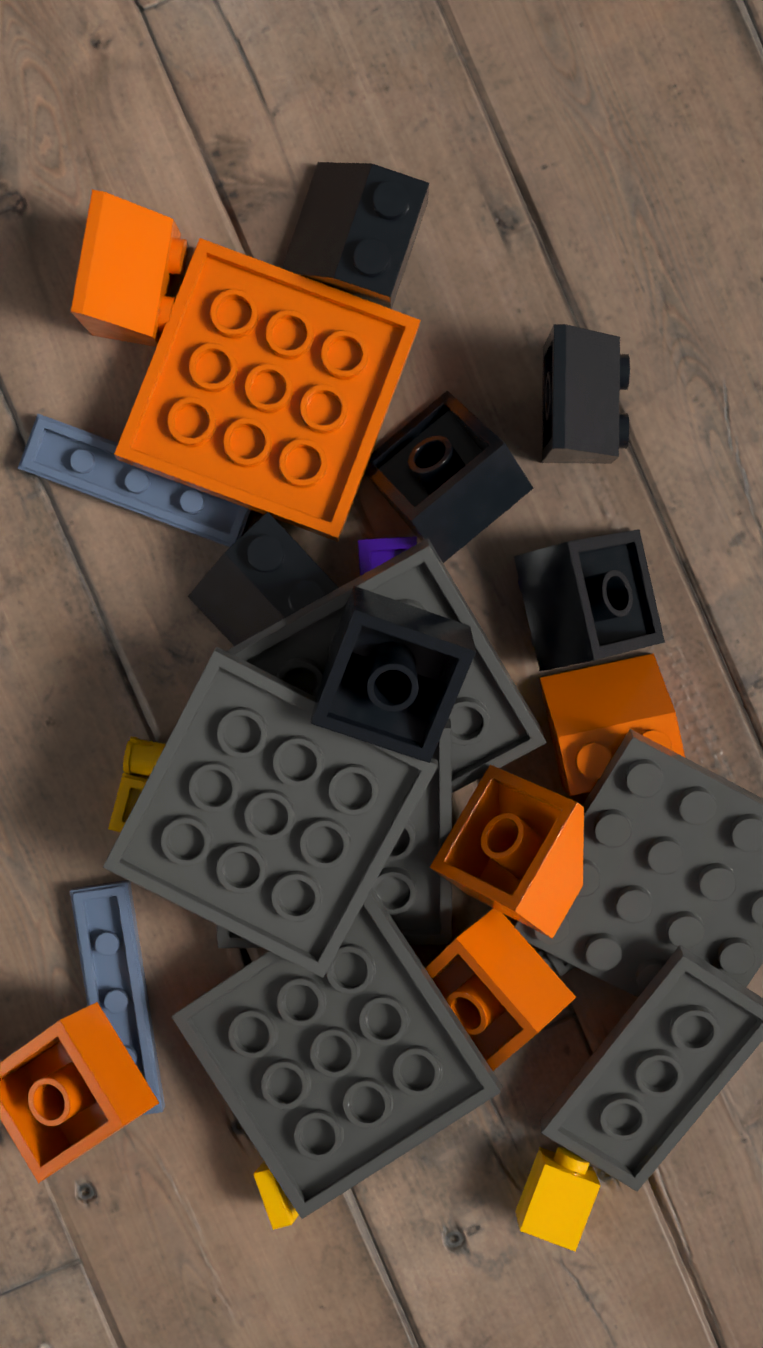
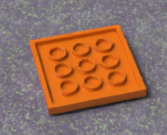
M199 238L173 304L170 322L165 324L114 455L117 460L261 514L265 515L269 512L277 520L338 542L420 327L421 320Z

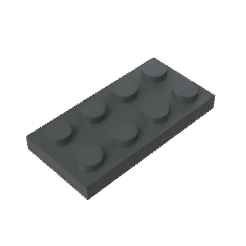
M679 945L541 1118V1133L633 1190L638 1191L763 1041V998Z

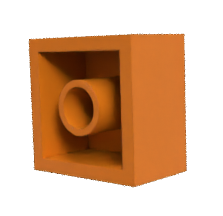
M98 1002L60 1019L0 1062V1120L38 1183L67 1166L159 1104V1101Z

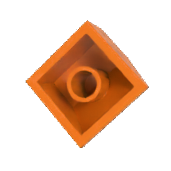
M92 189L71 306V313L92 336L157 347L166 322H170L173 304L176 299L175 297H170L174 274H183L187 258V240L180 239L181 233L174 219L107 192Z
M654 653L539 678L562 788L568 795L573 796L592 791L629 729L685 757L676 712Z
M490 764L430 868L467 895L553 939L583 887L584 807L572 799Z
M494 908L459 935L425 968L492 1071L538 1034L576 998L521 933L514 928V925L507 917Z

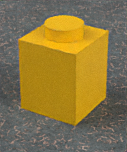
M539 1147L515 1211L519 1230L576 1252L601 1186L594 1167L589 1166L590 1162L565 1147H557L556 1153Z

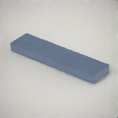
M37 414L18 469L227 547H231L245 534L253 510L119 461L114 455L118 443Z
M123 880L73 888L70 890L87 1006L98 1002L159 1101L158 1105L143 1115L163 1112L165 1102L131 882Z

